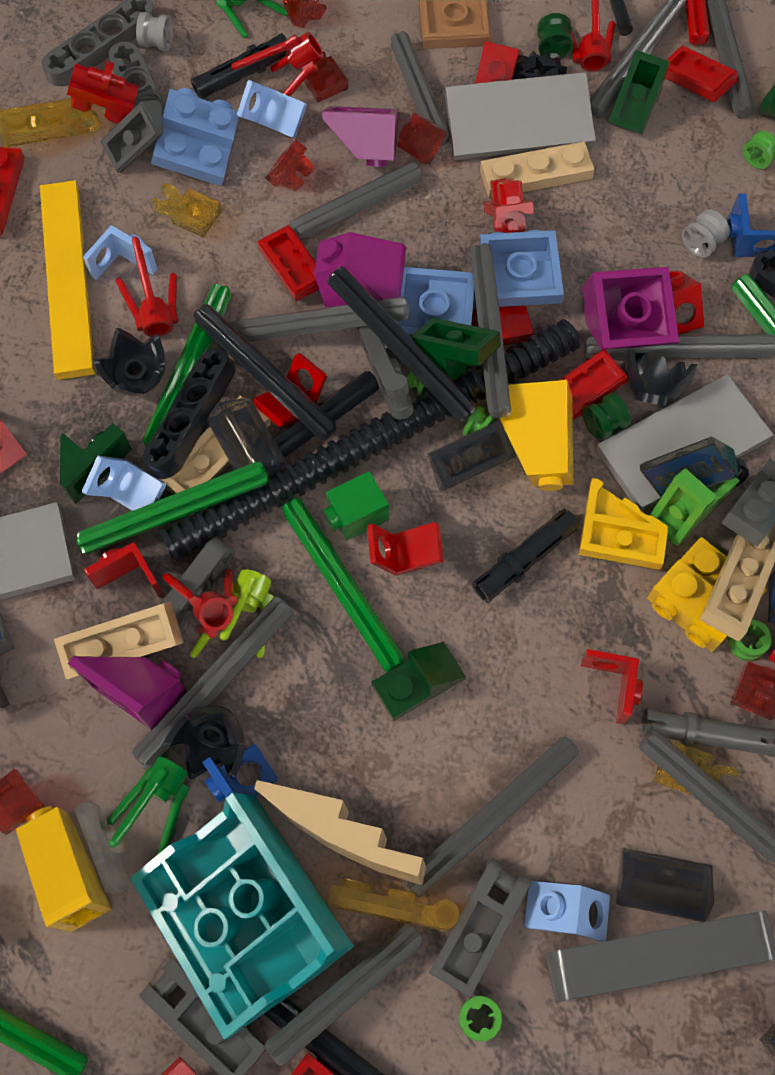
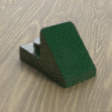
M638 50L635 51L608 121L610 124L643 135L654 104L659 100L670 61Z
M433 317L411 336L453 381L470 365L480 366L501 346L499 331Z
M112 423L105 431L97 433L90 440L85 450H82L64 433L61 434L60 485L73 503L76 504L86 495L82 492V489L97 456L123 459L132 451L124 432ZM110 467L100 474L98 482L110 472Z
M441 642L409 651L408 661L371 681V686L392 721H395L465 680L466 676L446 644Z

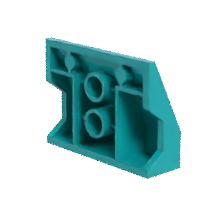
M231 793L225 798L221 813L197 833L170 844L130 878L224 1040L232 1037L320 975L354 947L255 795Z

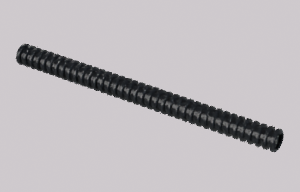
M562 319L557 322V325L553 324L547 327V331L541 330L537 333V336L532 335L527 338V341L522 340L518 342L516 347L511 346L507 348L504 354L508 383L514 384L518 382V378L523 379L527 377L529 372L533 374L539 370V367L544 368L549 365V362H556L559 360V356L563 358L569 355V351L574 352L578 350L580 340L574 326L567 320ZM483 363L480 366L476 365L475 369L472 367L465 370V375L461 374L454 381L475 404L477 399L481 401L486 399ZM426 390L423 397L420 395L413 397L414 412L410 417L395 419L386 411L381 414V419L377 417L371 419L370 425L363 423L360 425V430L357 431L355 428L350 430L349 436L342 434L338 437L339 441H329L327 443L328 447L324 448L321 445L317 447L316 453L311 451L306 453L305 459L298 457L295 459V464H285L284 470H273V475L268 476L269 482L266 485L220 502L215 506H210L202 513L197 511L192 518L185 516L183 517V523L178 525L177 522H174L169 530L165 528L160 529V537L171 558L178 562L181 560L182 554L186 553L188 556L193 554L192 549L196 547L199 550L204 548L203 543L212 540L218 535L222 538L227 536L226 531L230 529L233 532L238 530L237 525L241 523L244 526L250 523L249 519L252 517L255 520L261 518L260 513L265 512L268 514L272 512L271 507H282L283 501H291L296 494L301 497L305 494V489L309 488L312 491L316 489L317 483L321 485L327 483L328 477L332 479L338 477L339 471L346 473L349 471V466L352 465L354 468L359 466L360 460L367 462L371 459L370 455L378 456L381 454V449L384 448L387 451L392 448V443L399 445L403 443L404 437L410 439L414 436L413 432L420 434L424 431L425 426L431 428L435 426V421L439 423L444 421L445 415L449 417L453 415L429 390Z

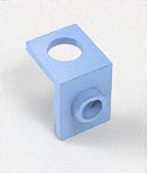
M248 80L237 116L296 138L307 103ZM256 92L255 105L249 111L251 97Z
M111 225L83 256L91 277L97 280L118 255L137 265L132 238L138 236L135 234L127 235ZM139 238L147 270L154 275L158 268L152 250ZM106 247L105 257L99 264H96L99 252Z
M97 456L82 492L86 495L111 497L133 511L159 501L166 483L127 459ZM110 467L109 477L102 485L98 486L97 482L100 474Z
M532 881L528 889L524 927L533 930L574 934L604 942L606 941L610 895L581 885ZM595 902L598 915L596 924L592 928L589 922V909L591 904Z

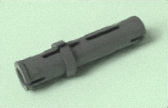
M646 708L642 721L660 724V726L652 724L642 725V736L644 737L650 731H657L666 739L680 741L681 746L692 747L696 743L775 757V744L761 742V740H775V729L773 728L766 729L697 718L696 713L684 712L683 715L654 711Z

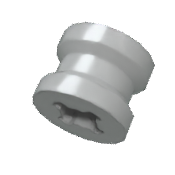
M147 12L139 14L136 25V38L139 48L149 49L151 46H155L160 51L168 52L170 50L173 39V23L170 15H160L157 18L152 17Z
M706 209L697 216L696 223H690L683 229L681 233L682 241L692 254L700 258H706L714 252L716 244H721L729 238L730 227L721 214L717 211Z

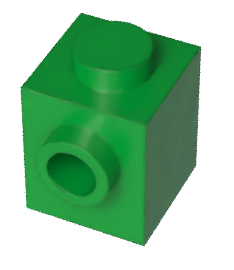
M370 471L325 492L327 508L323 509L325 518L333 531L340 529L346 541L366 532L367 525L374 523L378 526L389 520V504Z

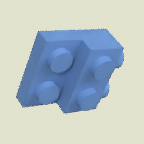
M181 88L178 91L170 89L162 117L163 135L156 141L151 164L222 186L239 116H237L238 111L233 110L232 105L225 100L209 102L200 99L193 90L188 88Z
M555 230L480 234L479 245L483 243L489 244L493 253L499 307L562 303L564 291Z
M404 267L401 297H406L408 300L410 317L407 320L397 321V323L410 336L432 317L471 325L474 299L473 273Z

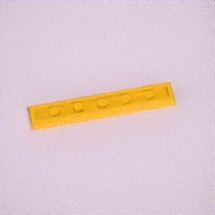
M76 180L40 185L54 375L57 380L95 375L86 263L83 258L85 251L79 187Z

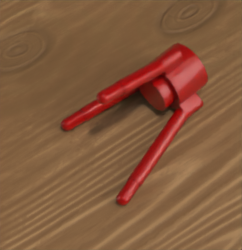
M591 0L592 32L582 38L579 46L571 30L573 38V63H580L582 69L591 72L601 70L611 62V46L615 22L610 21L606 37L603 38L600 34L599 0Z
M307 31L300 37L294 34L282 43L234 62L231 68L237 70L286 50L287 56L272 65L270 69L272 72H276L289 63L296 70L303 69L282 93L291 97L310 74L318 70L315 62L323 57V51L317 39Z
M134 236L132 244L146 298L141 302L140 309L121 278H116V284L135 319L137 331H143L149 337L156 334L163 336L172 331L173 324L178 323L176 313L177 275L171 273L169 277L168 305L164 303L162 298L154 297L140 240Z
M226 569L224 572V595L215 591H208L198 596L171 574L165 573L163 575V579L193 606L194 615L201 623L194 627L196 633L207 634L210 638H214L217 636V631L225 629L233 619L232 606L238 602V598L234 595V580L231 569Z

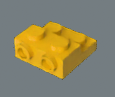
M700 537L653 587L646 599L652 603V608L658 615L666 620H673L685 630V635L693 644L700 648L706 647L713 653L727 635L699 619L727 557L703 537Z

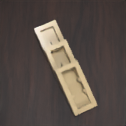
M259 780L256 781L254 789L268 805L297 829L332 851L377 872L419 885L423 884L426 872L423 858L385 849L387 837L383 829L347 820L349 810L343 800Z

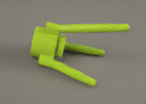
M246 569L240 571L238 579L234 583V595L238 598V602L232 608V621L220 634L221 640L228 639L242 610L254 613L260 607L261 612L274 598L273 595L268 593L271 586V580L268 577L253 570ZM201 634L190 652L191 658L198 657L203 647L210 639L207 634ZM265 645L256 654L258 658L264 656Z

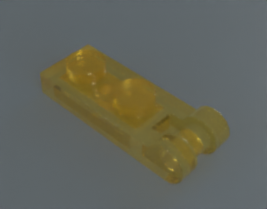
M71 98L0 110V141L3 148L89 134L96 132L101 127V121L98 114L92 110L93 103L90 111L83 112L72 108Z
M344 879L342 887L331 886L328 905L332 908L438 931L452 929L459 919L458 907L450 900H440L434 906L415 903V894L389 889L387 896L369 893L370 884Z

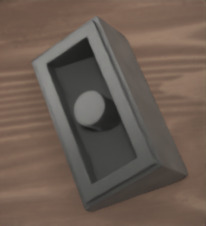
M159 100L141 101L101 140L117 173L123 172L163 135L162 110Z

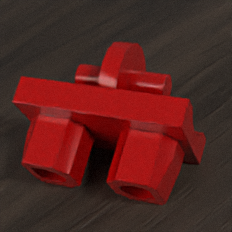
M108 60L105 70L93 66L87 68L75 63L67 95L71 96L72 108L87 112L91 110L93 103L106 108L104 116L108 121L119 124L134 109L139 86L126 82V78L112 74L114 63Z
M512 177L490 180L492 200L484 201L483 205L484 213L494 217V231L504 233L524 232L526 220L521 212L533 214L534 209L533 202L523 198L522 181L514 180Z

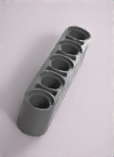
M764 910L545 953L555 1002H562L775 960V940L767 912Z

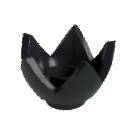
M116 328L111 341L110 355L93 360L103 380L113 390L127 396H139L153 390L160 383L165 373L164 349L158 334L142 343L130 333ZM142 370L138 375H130L133 371Z
M628 349L626 355V375L629 387L637 390L635 400L665 407L669 397L677 399L692 381L698 364H690L686 370L685 362L680 361L669 370L663 356L650 365L645 353H640L635 359V352Z
M204 706L184 715L173 726L163 745L185 744L186 768L189 779L196 778L208 771L202 762L209 757L215 765L222 762L227 774L234 779L242 762L245 742L241 725L230 710L222 706Z

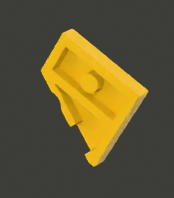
M592 478L589 484L578 555L660 570L664 563L668 526L652 515H646L641 512L639 507L626 497L623 500L619 499L603 488L604 483L601 480Z

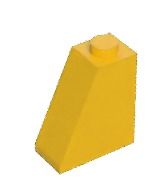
M567 380L508 385L511 413L508 417H501L499 419L532 485L543 491L561 490L563 485H574L572 392Z
M52 806L41 808L30 814L26 818L28 823L17 828L16 833L46 927L73 932L112 910V906L70 814L59 807L53 809Z

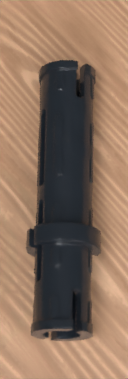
M281 33L258 46L252 44L241 55L191 78L192 87L198 98L205 99L255 72L260 74L266 71L267 66L287 56L286 50L237 70H233L231 65L247 56L286 41V36Z
M561 509L552 519L527 537L519 546L509 553L503 552L497 557V563L472 582V588L483 601L485 600L486 603H490L513 582L519 583L526 576L525 573L534 564L580 528L577 518L569 510Z

